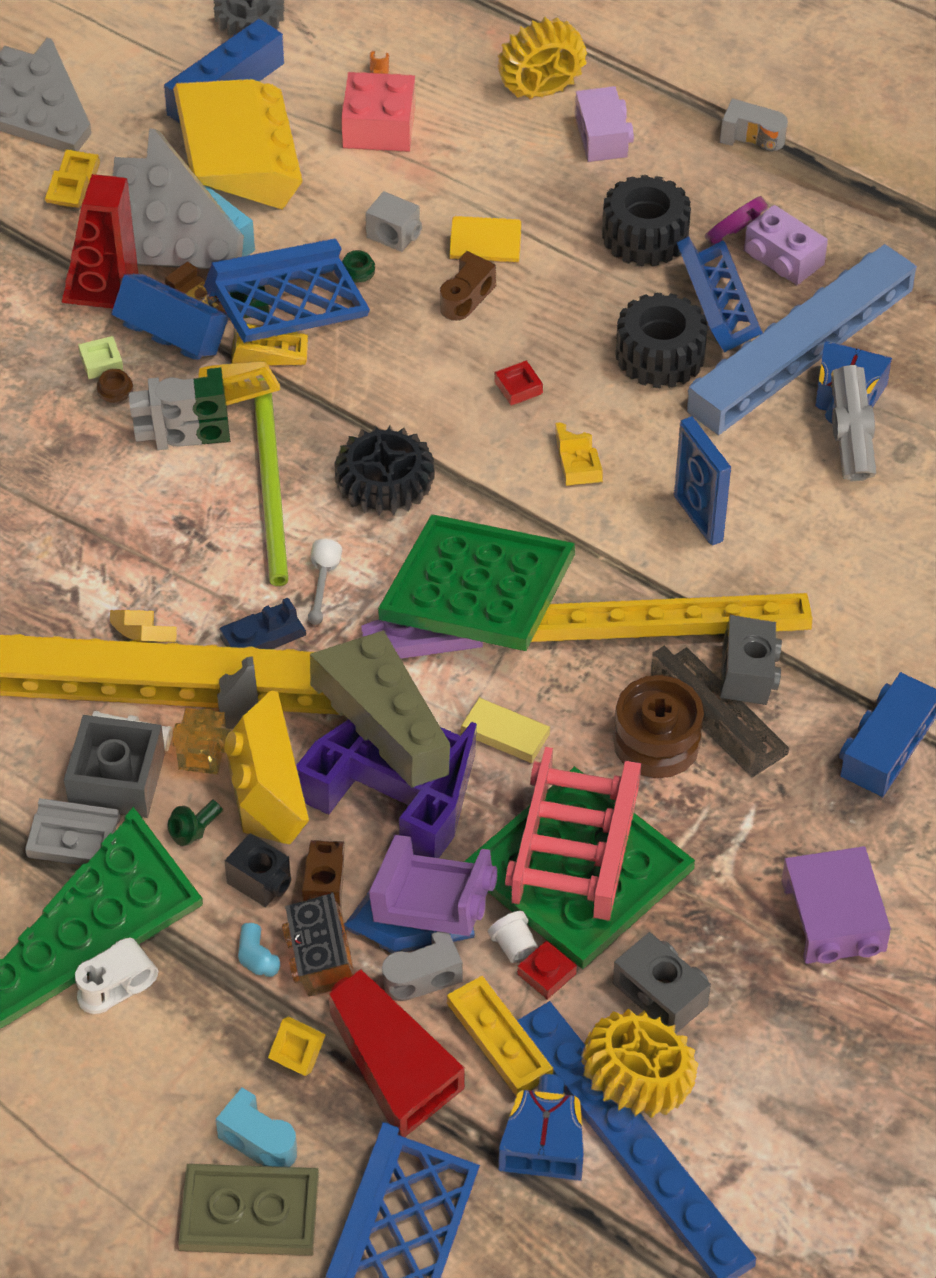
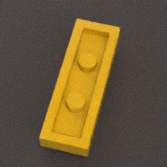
M483 975L447 995V1005L516 1096L521 1090H531L537 1087L540 1076L553 1074L551 1064Z

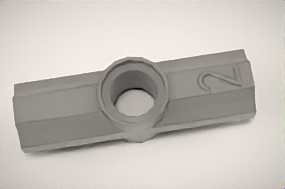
M856 365L843 366L832 370L831 373L835 404L832 414L833 434L835 441H839L843 479L864 481L876 475L875 453L872 441L875 435L874 411L871 405L868 406L864 368L857 367Z

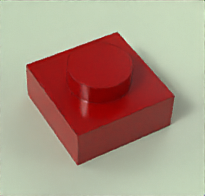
M527 360L494 372V382L510 406L543 394V383Z
M547 940L517 966V975L547 1000L571 980L577 972V965Z

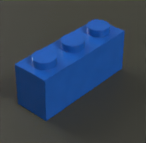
M144 274L124 275L111 315L124 320L122 325L126 328L138 332L144 330L152 334L151 339L153 341L168 346L173 344L181 348L180 353L182 355L200 360L201 356L217 354L229 319L226 313Z
M902 672L899 673L892 685L886 683L883 686L876 701L877 707L873 712L870 710L865 712L858 726L859 733L855 739L849 737L845 741L839 754V758L843 760L840 777L881 797H884L936 719V689Z

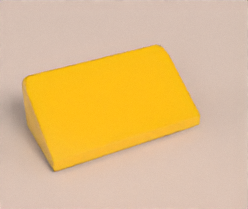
M453 216L450 259H459L466 251H469L487 261L519 262L521 220Z

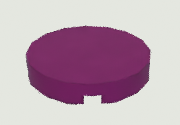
M762 196L754 198L720 221L704 237L711 246L719 243L726 235L729 234L730 236L738 233L758 218L763 211L768 209V204Z

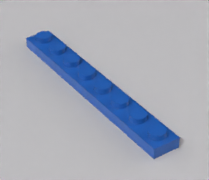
M551 1001L518 1019V1023L553 1067V1074L564 1079V1093L580 1098L581 1115L709 1277L738 1278L754 1268L757 1260L755 1255L640 1113L635 1117L632 1110L627 1107L618 1111V1103L613 1100L603 1102V1092L591 1090L592 1079L583 1076L585 1065L581 1063L585 1044Z

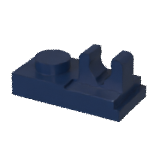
M289 598L283 599L279 605L271 608L269 605L265 606L262 612L251 614L219 628L220 638L225 646L236 648L275 649L306 636V630L298 619L296 608Z

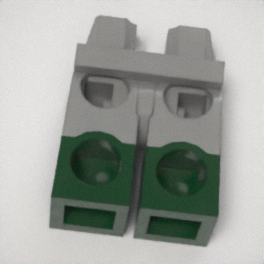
M221 367L207 369V377L186 380L167 378L159 382V377L148 379L149 390L129 392L131 417H133L136 442L156 439L157 450L168 449V444L180 447L231 442Z

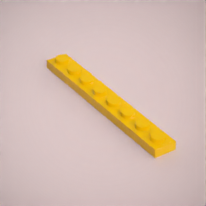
M807 593L559 603L549 605L531 642L725 634L730 615L776 622V631L812 630L813 617Z

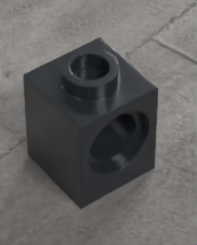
M251 833L224 860L227 884L265 908L276 896H282L290 886L292 878L289 856ZM258 871H266L265 873H256Z

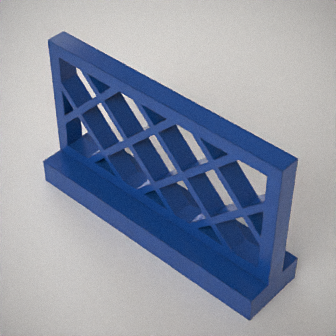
M336 238L213 262L204 284V288L210 297H218L243 343L366 317L370 311V308L339 258L342 248ZM334 271L339 279V283H334L319 275ZM302 279L311 284L308 290L289 283V281ZM271 285L280 290L276 297L257 288ZM314 285L334 293L331 301L312 293ZM239 291L248 295L246 303L232 298L229 293ZM283 292L303 299L301 306H296L281 299ZM337 295L352 301L355 307L347 308L335 303ZM255 298L271 305L270 312L266 313L250 306L252 299ZM307 302L326 309V312L317 315L304 309ZM278 308L294 315L295 319L285 321L273 316L275 309ZM244 315L264 322V325L249 329L243 317Z
M383 1122L325 1278H355L357 1272L374 1266L379 1278H389L381 1262L402 1254L411 1274L402 1278H425L429 1275H432L431 1278H441L480 1165L398 1135L399 1127ZM403 1151L419 1157L424 1170L405 1177L397 1162L400 1152ZM452 1169L467 1176L462 1187L447 1192L438 1173ZM394 1173L397 1181L389 1184L392 1174ZM429 1177L439 1196L419 1204L410 1185ZM402 1189L411 1208L391 1215L383 1200L384 1196ZM459 1197L455 1208L451 1200ZM443 1204L451 1218V1222L449 1225L433 1231L424 1211ZM380 1211L383 1219L375 1222L378 1212ZM415 1215L425 1235L405 1243L396 1223ZM388 1227L397 1246L377 1254L369 1239L370 1234ZM445 1236L443 1245L441 1246V1244L438 1241V1238ZM430 1243L438 1258L437 1262L419 1270L410 1250ZM364 1250H366L369 1258L361 1261Z

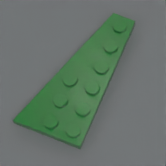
M134 807L124 817V822L118 829L104 839L101 843V848L88 863H83L46 905L37 921L30 928L27 927L18 937V942L3 959H0V1029L76 983L75 972L83 962L96 957L125 938H133L139 945L203 905L201 895Z

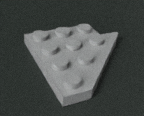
M47 37L35 54L4 46L0 51V131L58 150L79 151L92 134L91 125L52 39Z
M149 129L147 158L114 157L113 176L125 177L128 180L138 265L179 268L188 261L197 269H210L213 262L242 257L244 235L160 131Z

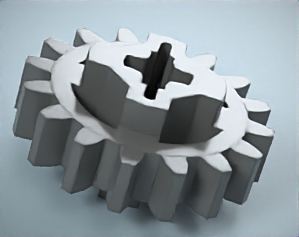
M214 0V20L218 22L220 30L227 29L229 36L239 33L257 19H261L277 30L280 28L279 22L284 21V0Z

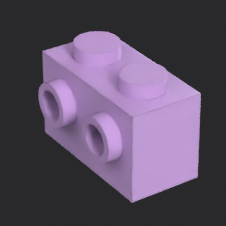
M773 205L747 225L744 251L798 286L825 264L828 239L776 205Z

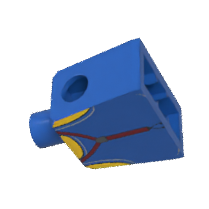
M825 341L816 407L826 411V420L832 424V414L835 408L831 381L832 370L849 365L864 368L868 406L871 405L873 408L887 387L892 358Z
M554 1074L542 1075L539 1078L537 1091L521 1090L517 1093L500 1143L499 1171L582 1181L584 1150L580 1098L572 1095H563L565 1081L562 1077Z

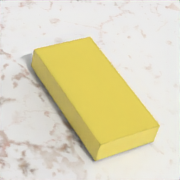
M480 697L461 725V734H463L471 722L477 723V741L530 763H533L550 735V726Z

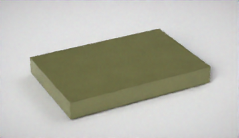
M187 1164L178 1243L179 1251L313 1255L319 1168Z

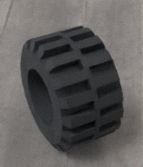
M641 175L640 178L632 176L628 177L626 182H617L614 188L608 190L603 203L602 239H604L605 247L611 249V254L616 258L622 257V261L628 264L635 262L637 263L636 266H644V264L657 266L659 262L668 263L672 261L673 256L678 257L681 253L677 242L689 237L691 202L689 197L685 196L686 192L682 187L676 188L675 182L671 180L664 181L663 177L659 176L655 178L648 177V175Z
M654 293V296L650 297L645 294L639 297V301H630L627 308H623L620 312V318H618L616 360H619L618 366L621 371H626V376L631 380L637 378L639 384L645 386L647 383L653 384L654 388H661V385H667L669 388L676 387L678 382L682 384L689 382L690 376L696 377L700 372V367H703L705 362L708 331L705 315L701 314V309L697 305H691V300L685 297L679 299L676 294L671 293L669 296L662 295V293Z

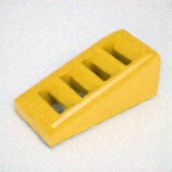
M247 324L249 329L261 327L258 325ZM235 330L232 342L231 364L266 361L267 365H306L308 335L292 332L243 343L238 332ZM289 346H295V351L289 350Z
M266 361L211 365L199 368L198 378L207 377V369L221 367L227 406L280 390V384ZM262 375L265 380L259 381L256 376Z

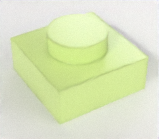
M113 336L78 344L79 354L88 379L100 377L103 372L109 369L123 370V362Z

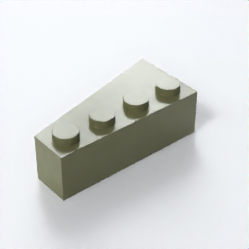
M384 630L310 654V685L318 694L323 692L329 698L331 707L340 716L345 715L356 726V732L365 741L369 739L379 749V755L411 788L449 775L450 743Z

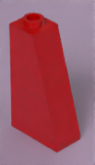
M362 969L358 970L351 977L340 979L333 986L329 993L330 1016L387 1122L390 1125L399 1127L398 1135L406 1137L465 1089V1067Z

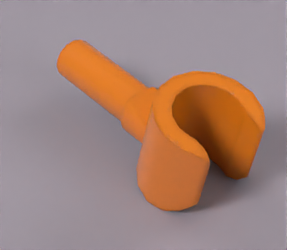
M375 51L370 53V73H389V53H386V56L381 59L375 58Z

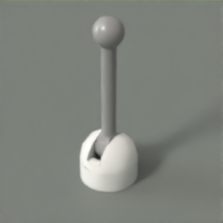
M330 539L316 540L311 550L312 564L316 569L320 570L313 610L308 614V620L313 625H318L323 621L321 605L327 572L337 567L342 555V546Z

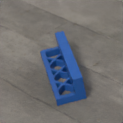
M690 237L677 242L709 327L723 352L725 353L763 334L725 241L722 240L699 253ZM723 255L716 267L705 266V263ZM721 278L730 279L725 289L715 288ZM730 299L739 300L734 310L724 309ZM738 321L750 322V326L732 334Z

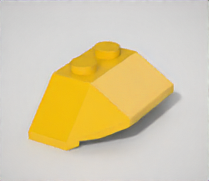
M271 690L228 733L225 740V752L227 754L229 772L243 832L291 845L309 822V817L278 691Z

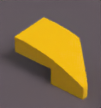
M561 422L555 423L558 452L566 486L603 482V469L597 449L592 447V435L586 432L574 434L566 431V424Z
M110 610V623L127 638L137 641L176 642L177 627L154 626V611Z

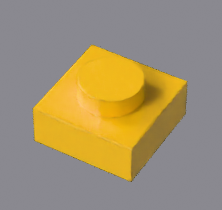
M286 1017L281 1021L268 1058L306 1076L312 1073L326 1034L292 1017Z

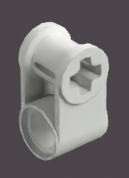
M125 938L118 941L110 949L78 966L75 972V982L79 988L77 991V1002L85 1012L91 1014L106 1012L133 994H138L147 989L156 980L159 971L133 938ZM101 993H103V1001H101Z

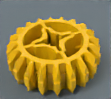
M544 17L540 23L532 20L530 26L526 28L520 26V32L509 34L510 42L503 43V50L497 55L499 59V64L497 65L499 68L498 72L505 87L515 94L517 98L525 95L530 100L535 96L541 98L546 95H554L559 90L564 92L566 85H575L574 77L583 75L581 69L587 64L585 59L587 54L586 46L582 41L583 38L579 31H576L575 27L569 24L568 21L563 22L558 17L552 21Z
M627 1009L623 1014L613 1011L607 1018L601 1017L584 1042L585 1047L581 1063L585 1065L583 1076L592 1079L591 1090L603 1092V1102L613 1100L618 1103V1111L627 1107L632 1110L635 1117L644 1111L650 1118H653L659 1112L667 1116L671 1110L679 1108L685 1102L695 1085L699 1063L694 1060L695 1049L688 1047L686 1044L687 1036L677 1035L675 1033V1025H664L661 1023V1016L655 1020L647 1016L645 1010L636 1016L630 1009Z

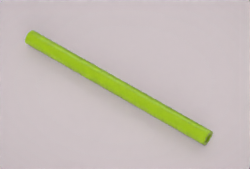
M272 393L255 397L254 402L269 581L274 586H283L288 583L289 579Z

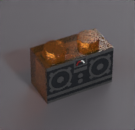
M334 893L285 906L288 922L282 924L283 935L287 947H293L295 955L294 958L288 960L291 975L295 984L302 983L308 997L331 991L340 979L351 977L355 974L343 913Z

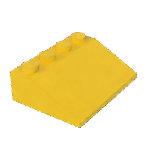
M253 79L176 83L173 90L190 170L205 186L283 210L303 180L281 89L273 84H265Z

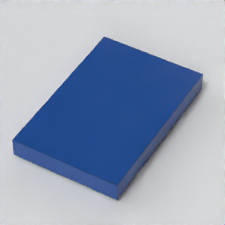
M691 416L681 420L674 497L708 543L713 546L724 541L731 466L694 417Z

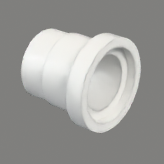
M516 911L502 917L488 930L491 940L499 943L511 963L526 959L538 948L532 933L527 927L528 918L523 911Z

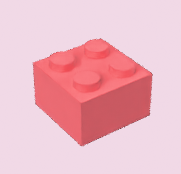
M348 72L342 111L343 148L410 152L416 106L415 75Z

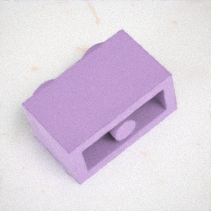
M616 86L576 91L575 119L587 161L628 157V143H633L634 141L633 126L631 122L626 123V103L624 99L619 100Z

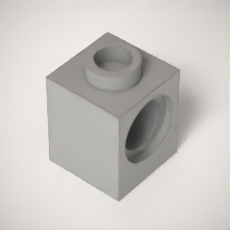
M385 191L366 211V237L400 252H403L409 243L415 241L421 233L422 223L420 222L419 205Z

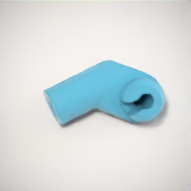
M254 923L243 924L240 931L238 951L240 964L259 976L262 974L267 977L276 975L280 968V959L260 945L261 927Z

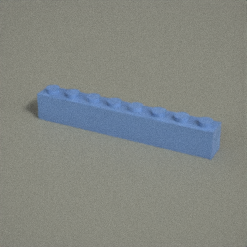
M886 244L873 253H867L861 262L850 270H844L828 286L818 289L813 297L802 305L795 306L786 317L777 323L770 324L763 334L753 341H747L738 352L728 359L721 360L715 369L704 377L695 379L688 389L687 412L719 436L822 359L825 341L842 344L913 290L916 265Z

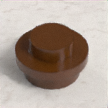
M109 369L103 372L97 382V393L101 399L107 402L117 403L129 398V392H133L131 378L125 371L120 369Z

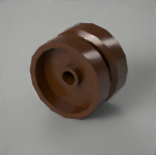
M655 675L645 676L631 682L620 693L615 709L616 724L613 740L615 753L623 765L625 761L641 763L640 775L650 778H666L686 771L696 761L701 746L704 711L702 700L693 687L677 678Z

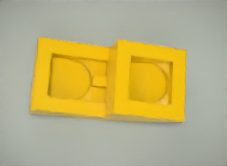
M66 149L59 171L54 170L45 197L46 203L79 208L82 205L91 174H97L100 165L99 155Z

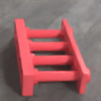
M545 747L542 761H534L530 785L535 786L517 862L509 861L505 885L512 886V903L520 904L524 885L588 896L587 900L594 901L593 918L610 921L639 791L641 763L625 761L622 776L614 775V778L610 779L553 769V748ZM550 784L610 795L611 800H616L614 809L607 808L606 812L547 802L545 798ZM543 817L603 828L604 833H609L607 843L599 842L598 845L537 835L540 819ZM538 851L594 861L595 866L601 867L599 877L591 876V879L530 869L529 864L532 852Z

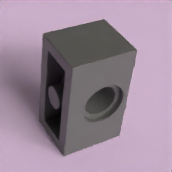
M730 615L722 641L720 698L767 705L771 690H778L781 679V667L775 666V662L779 661L782 648V639L776 638V622Z
M651 932L647 933L614 961L612 984L642 1010H645L652 1019L655 1020L661 1016V1023L664 1025H675L676 1034L708 1007L711 984L706 975L699 968L690 967L678 956L671 944L666 941H660ZM665 979L671 981V983H661L657 980Z

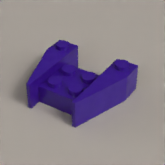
M348 719L316 740L296 765L305 804L329 815L356 780L409 805L399 818V835L411 837L413 855L440 858L455 837L476 753L477 723L471 722L461 736L440 727L450 743L449 775L411 788L379 755V749L369 739L365 741L356 732V726Z

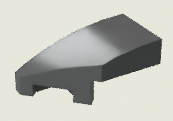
M253 656L242 660V668L234 675L225 674L219 679L221 692L217 694L221 730L234 729L240 719L258 703Z

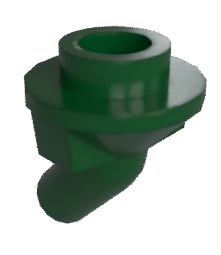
M214 799L196 815L185 805L177 806L172 811L168 820L169 834L176 844L180 846L190 845L194 840L203 838L205 828L224 810Z

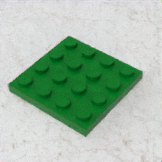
M431 514L378 607L379 620L527 651L575 556V543Z
M575 766L570 770V772L584 774ZM552 785L547 790L545 798L547 802L606 812L607 808L614 809L616 800H611L610 795L556 785ZM530 805L464 861L475 864L481 849L490 850L492 866L497 867V882L494 890L488 891V893L512 913L523 911L528 918L527 925L582 970L691 873L695 867V859L637 814L633 813L610 921L593 918L594 901L587 900L588 896L524 885L520 904L512 903V886L505 885L509 861L517 862ZM543 817L540 819L537 835L598 845L599 842L607 843L609 834L604 833L603 828ZM538 851L532 852L529 864L530 869L591 879V876L599 877L601 867L595 866L594 861Z

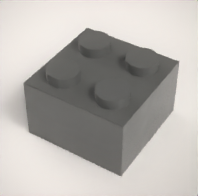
M83 715L64 778L68 802L118 809L120 815H127L134 807L141 817L148 818L165 756L162 725Z

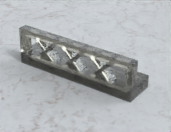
M665 645L652 653L650 676L665 675L677 678L693 687L702 700L704 711L702 729L751 778L788 755L789 747L742 701L721 698L720 701L712 693L715 692L720 697L721 680L687 647L675 655ZM684 663H686L696 673V676L684 665ZM738 717H741L747 724L745 725ZM763 742H766L773 750L767 753V746Z

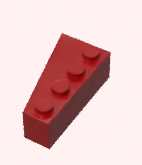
M91 174L80 210L75 242L61 303L113 309L124 275L139 274L128 180L125 177Z

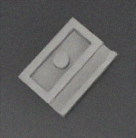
M39 798L38 810L34 815L25 849L28 858L76 865L87 864L101 848V843L110 833L113 834L116 831L117 823L120 820L119 810Z

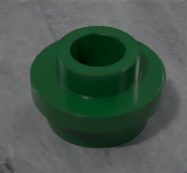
M351 251L342 260L354 283L368 281L375 274V263L365 251Z

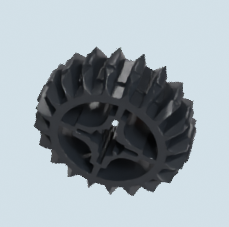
M375 425L370 433L361 429L358 437L349 436L347 445H340V450L334 463L335 482L337 487L340 488L342 498H349L352 507L361 505L364 514L371 509H375L378 516L385 510H390L395 516L398 508L409 512L411 503L421 505L423 496L429 495L431 484H433L435 479L434 458L432 453L429 452L427 442H420L417 433L408 436L405 427L398 432L393 431L391 425H389L387 430H379Z

